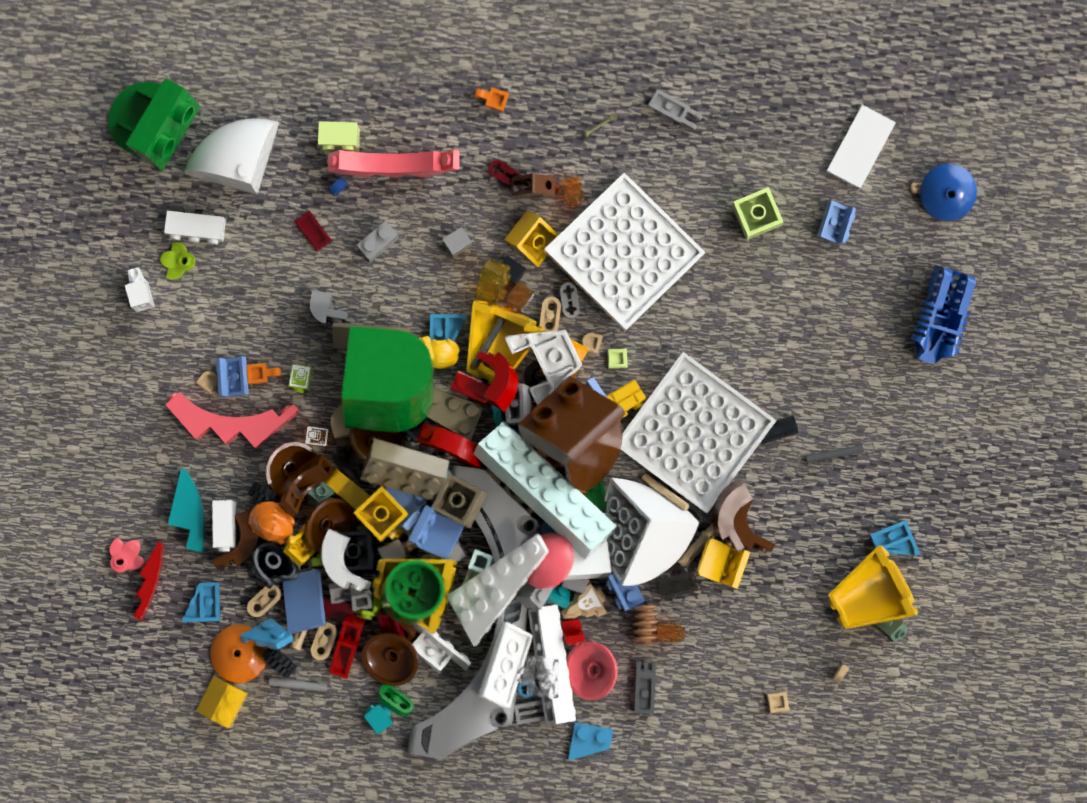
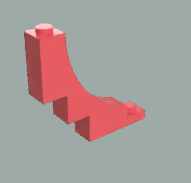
M337 150L328 153V172L359 177L374 175L400 177L410 175L425 178L459 170V150L404 154L360 153Z
M181 392L172 394L167 399L168 403L165 404L196 440H199L208 431L213 429L222 441L228 445L242 433L256 449L262 446L300 412L293 404L283 408L280 412L282 415L280 416L271 409L254 416L225 417L199 408Z

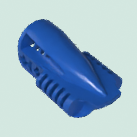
M934 265L929 282L927 300H922L921 303L925 307H920V311H923V313L917 316L921 320H916L915 324L919 326L913 329L917 333L916 335L912 334L910 339L915 341L916 358L926 363H937L942 358L958 354L959 348L956 346L957 344L961 345L962 342L958 339L959 337L963 338L964 334L960 333L961 330L965 331L966 329L962 326L963 324L967 325L968 321H965V317L969 318L970 314H967V310L976 283L973 276ZM954 275L959 277L958 280L953 279Z

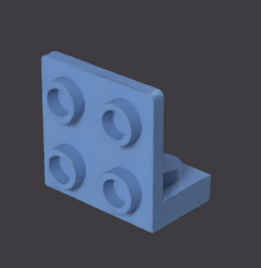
M425 505L409 541L417 548L440 558L449 559L464 526L437 514L433 508Z
M615 574L607 577L608 581H606L610 592H615L617 598L614 600L619 610L623 608L625 612L645 602L637 585L622 586Z

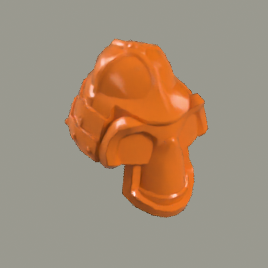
M271 501L261 502L251 511L248 524H250L253 532L263 539L284 544L286 539L293 533L295 515L291 517L282 508L280 503Z

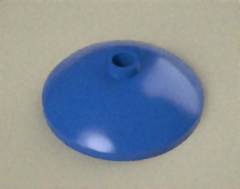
M956 164L936 166L925 175L920 186V200L924 209L934 218L943 221L957 220L966 215L972 209L977 197V186L973 176L965 168ZM952 190L954 195L948 197V192Z

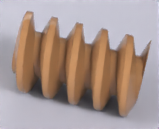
M640 605L634 607V610L639 612V614L633 615V618L639 621L633 623V626L638 628L633 631V634L638 635V637L632 639L633 642L639 645H657L651 642V640L657 638L656 635L652 634V632L657 631V628L653 627L652 624L658 623V620L652 617L658 615L657 612L653 611L658 606Z

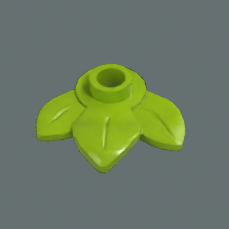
M173 242L172 251H166L159 257L160 263L168 268L166 278L170 280L181 278L185 271H189L195 266V257L187 252L184 244L179 242ZM187 258V263L183 264V260Z

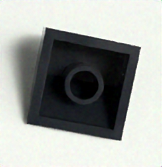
M370 530L338 532L350 538L344 552V563L349 571L377 570L376 536Z

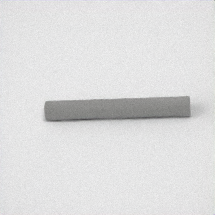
M269 678V685L327 692V684Z

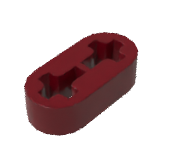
M495 160L489 165L490 175L512 188V184L506 175L508 174L512 177L514 174L521 176L517 170L502 161ZM498 165H500L501 171L505 173L502 174L500 172H497L495 174L494 169L492 167H497Z

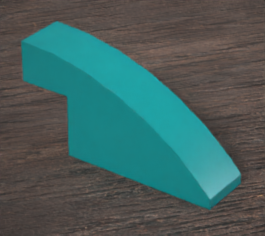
M181 468L168 525L190 530L186 549L203 553L206 522L202 499L189 472Z

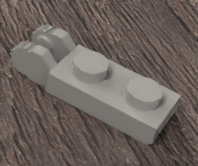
M658 89L648 104L649 108L692 130H695L697 126L685 119L687 113L697 120H701L703 117L700 113L691 109L690 106Z

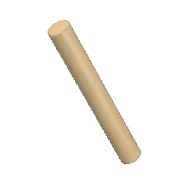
M643 475L642 481L684 511L689 508V504L649 475Z

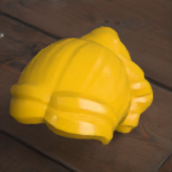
M429 336L419 337L431 354L433 368L442 369L456 364L459 346L450 339L431 340Z

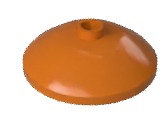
M229 626L218 633L212 642L210 649L212 666L225 680L235 683L248 682L256 678L267 664L261 655L268 647L257 646L255 641L248 640L247 643L241 641L240 635L252 629L250 626ZM236 650L241 651L240 657L234 655Z

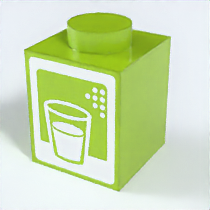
M292 364L288 385L289 388L293 389L292 392L304 394V391H309L312 367Z

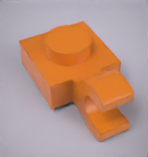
M492 87L490 92L477 88L474 98L485 100L486 107L503 112L509 93Z
M266 363L247 365L249 385L268 383V377H282L280 368L267 369Z

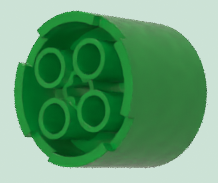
M421 560L402 562L383 581L380 592L382 607L389 617L405 624L422 622L441 605L445 590L444 582L438 570L427 562ZM409 590L415 592L413 598L412 596H407L406 593Z

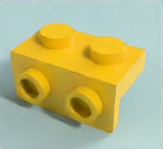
M306 524L298 530L296 536L293 534L285 542L287 546L283 551L299 567L316 553L306 540Z

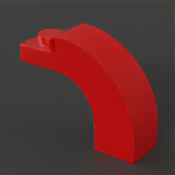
M480 351L476 357L485 367L495 373L492 384L483 396L491 405L505 412L517 392V373L500 352L493 355L490 352L486 354Z
M423 425L417 438L418 443L443 451L465 465L480 469L482 462L474 455L477 444L441 427Z

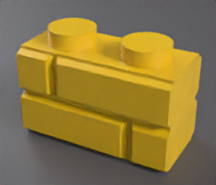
M635 379L607 395V398L616 402L624 409L626 415L623 418L629 415L627 411L632 408L635 411L643 407L644 401H646V397Z

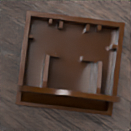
M569 376L518 423L522 440L565 466L569 484L579 491H585L600 483L615 464L622 445L620 419L626 413L616 402Z

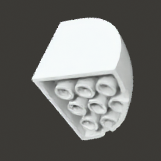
M259 118L244 119L220 127L197 146L186 165L184 174L257 195L279 122Z
M611 478L604 500L607 502L606 513H603L616 525L613 533L607 539L609 558L613 564L611 569L622 586L645 583L658 577L676 563L689 546L699 521L688 510L684 511L649 486L630 480Z

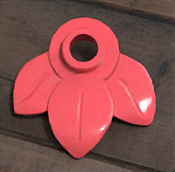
M116 538L112 542L109 552L112 556L110 566L113 571L123 573L127 569L137 570L143 566L145 560L138 556L140 552V542L138 540H131L124 544L119 538ZM118 560H122L124 562L122 565L116 564Z

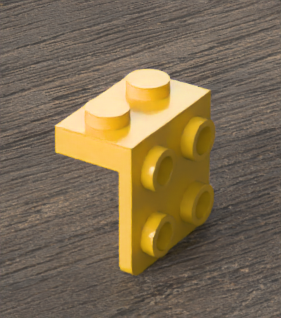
M709 538L696 572L700 576L738 589L750 552L743 549L736 551L733 548H729L725 543Z

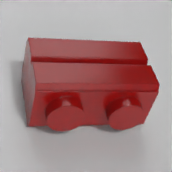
M458 371L451 385V390L487 405L488 400L483 394L487 391L490 384Z

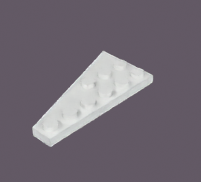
M540 535L534 536L447 595L473 646H477L480 643V639L490 630L496 618L500 617L516 596V592L526 583L532 571L536 570L549 553Z

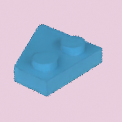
M430 314V339H450L455 342L467 319V314Z
M906 520L870 534L874 547L876 548L881 545L889 554L920 555Z
M220 582L199 583L186 614L182 618V622L220 621Z
M272 618L240 635L243 643H247L248 640L255 641L257 646H266L275 650L293 641L292 634Z
M575 723L568 760L610 749L613 729Z

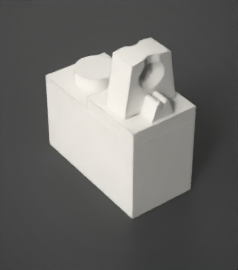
M140 268L128 270L129 284L125 285L131 308L136 312L154 308L155 305L149 283L144 279Z

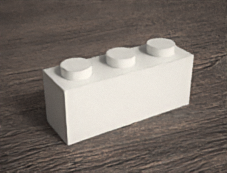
M167 211L164 234L169 236L170 240L180 241V238H188L189 242L199 243V240H206L207 244L218 245V242H223L226 219L220 216Z

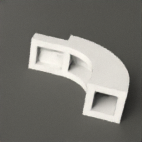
M328 529L322 545V561L327 574L336 584L348 589L352 583L351 587L359 591H362V589L369 590L371 582L351 573L344 563V552L350 538Z

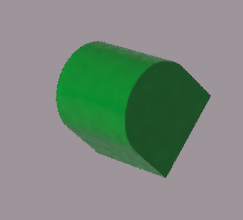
M350 326L342 390L345 428L402 432L420 424L429 414L433 404V363L427 346L418 337L405 331Z

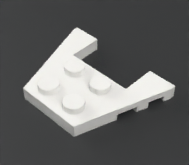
M566 330L509 335L505 337L512 354L531 346L545 374L546 381L530 387V392L537 405L582 366Z

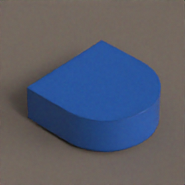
M343 177L330 187V193L336 197L348 186V182Z

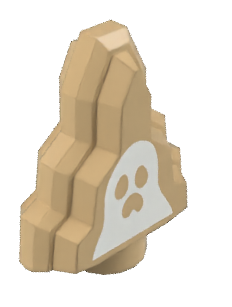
M588 580L585 592L574 593V599L569 602L566 609L563 608L561 614L564 619L576 618L580 615L600 617L607 614L603 602L607 600L601 588L597 587L595 589L590 580Z

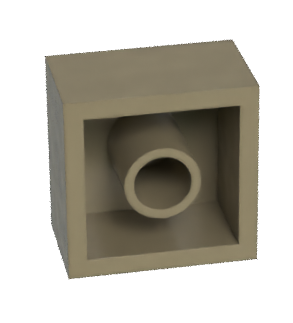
M448 474L431 508L461 525L471 528L488 493L456 476Z

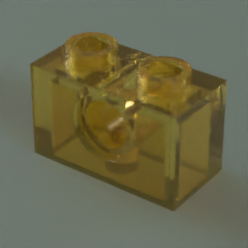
M489 258L482 267L475 297L494 306L499 300H503L507 293L505 286L508 285L511 275H509L511 267Z

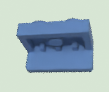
M832 200L828 201L817 237L833 244H845L850 235L851 224L855 219L856 208L846 207Z
M246 357L216 359L217 390L219 396L230 398L249 395Z

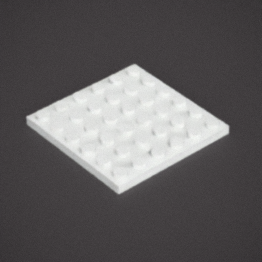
M625 173L544 249V252L624 331L642 316L705 254V251Z
M683 352L622 433L621 450L708 514L720 493L731 483L777 420Z

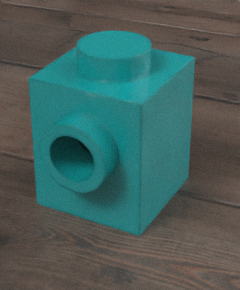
M374 703L365 710L367 714L364 717L377 735L394 723L390 718L392 713L386 706L382 707L381 704L376 706Z

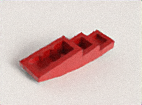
M162 542L157 543L140 573V576L146 580L136 596L143 600L133 616L140 621H143L159 583L165 546Z

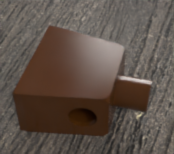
M532 173L512 177V196L542 198L554 196L560 189L559 183L555 182L554 176Z

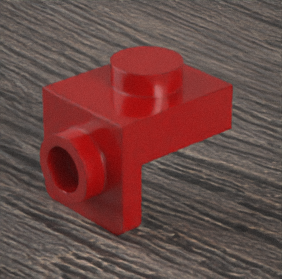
M579 618L561 622L563 639L566 644L578 646L581 645V642L585 641Z

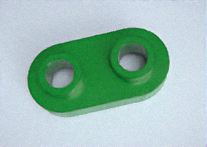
M383 685L377 693L378 700L399 716L406 717L413 710L412 700L391 685Z

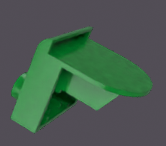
M167 78L163 80L162 84L155 82L136 83L124 89L113 101L108 115L110 134L123 150L163 172L201 106L185 88Z

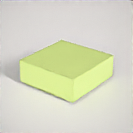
M627 348L607 350L608 369L627 368Z

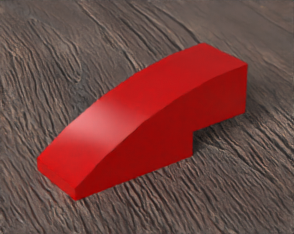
M347 614L336 645L329 671L330 674L345 679L348 678L366 619Z

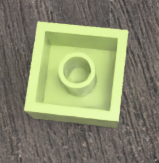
M319 121L318 145L324 154L328 155V153L337 150L359 152L360 129L358 123Z
M769 187L733 201L732 208L746 240L778 228L783 224L782 217Z

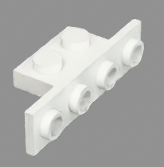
M417 623L411 624L415 631L420 634L413 643V646L418 653V657L440 673L452 659L465 671L468 670L471 665L469 658L465 654L457 652L449 641L442 640L437 632L435 634L431 633Z

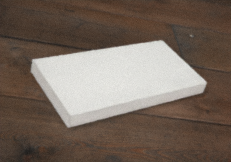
M862 105L826 172L860 189L896 122Z
M502 622L478 696L503 708H510L533 638L532 634L508 622Z

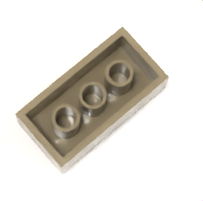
M374 439L364 461L361 479L435 501L446 479L449 460Z

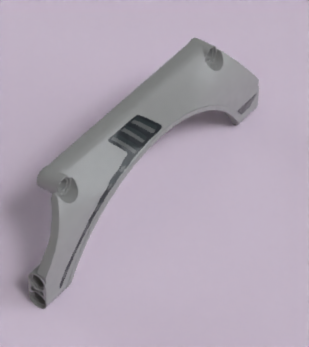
M451 466V474L488 493L475 520L487 539L495 563L534 536L541 535V522L530 517V513L511 497L486 470ZM533 521L534 528L529 531L528 524ZM515 597L500 617H498L489 652L472 682L445 709L411 727L408 754L442 759L463 746L497 730L498 727H508L512 724L518 684L509 709L478 696L502 622H508L526 631L529 616L528 609L530 608H525ZM501 713L505 715V721L503 723H500L499 716Z

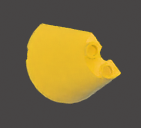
M474 300L466 372L471 373V376L478 380L482 378L489 380L488 384L491 385L495 376L494 371L485 367L482 363H480L478 368L473 367L471 364L499 316L505 318L506 321L486 354L490 352L496 355L500 352L514 369H516L532 347L530 346L512 354L505 337L509 335L544 332L545 329L542 325H539V327L535 326L536 321L518 312L496 304L487 306L488 302Z
M881 545L876 547L828 594L830 597L828 602L833 610L837 609L840 615L837 617V620L842 628L850 629L907 618L918 613L917 607L912 606L915 600L894 560L892 561L887 558L889 553Z
M380 559L377 570L380 572L379 578L375 577L372 588L375 589L373 595L380 599L383 581L402 562L421 560L431 564L438 570L445 588L442 603L433 614L422 622L417 623L435 634L442 620L440 617L446 610L449 601L447 595L451 593L457 569L453 565L456 566V560ZM409 590L406 594L413 598L415 592Z

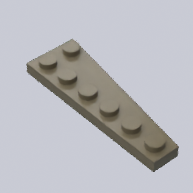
M433 388V404L427 418L437 425H441L471 441L484 406Z

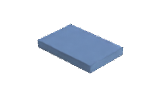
M313 569L299 573L295 580L284 581L283 589L288 632L294 634L325 626L320 570Z

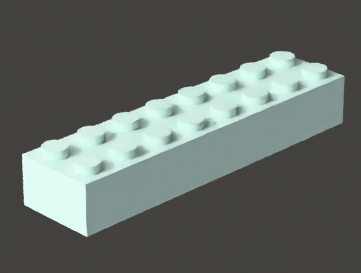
M505 421L478 443L474 455L558 534L565 537L572 547L585 559L611 536L616 525L579 490L573 488L563 475L541 455L539 456L538 452L526 441L522 440L521 436L506 424Z

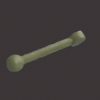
M611 113L609 118L589 130H584L582 135L588 137L590 133L606 123L615 121L617 115Z

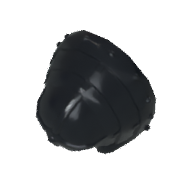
M265 541L256 546L251 554L253 575L264 583L268 589L281 582L295 580L299 575L298 565L295 562L293 563L290 557L283 552L284 549L278 544Z

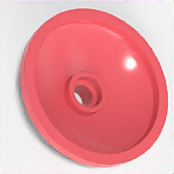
M557 533L540 535L549 553L536 570L532 571L526 581L537 589H549L557 586L568 576L574 561L572 545L565 537Z
M583 642L570 651L566 662L572 692L585 700H597L605 697L614 687L617 678V665L610 650L597 642Z

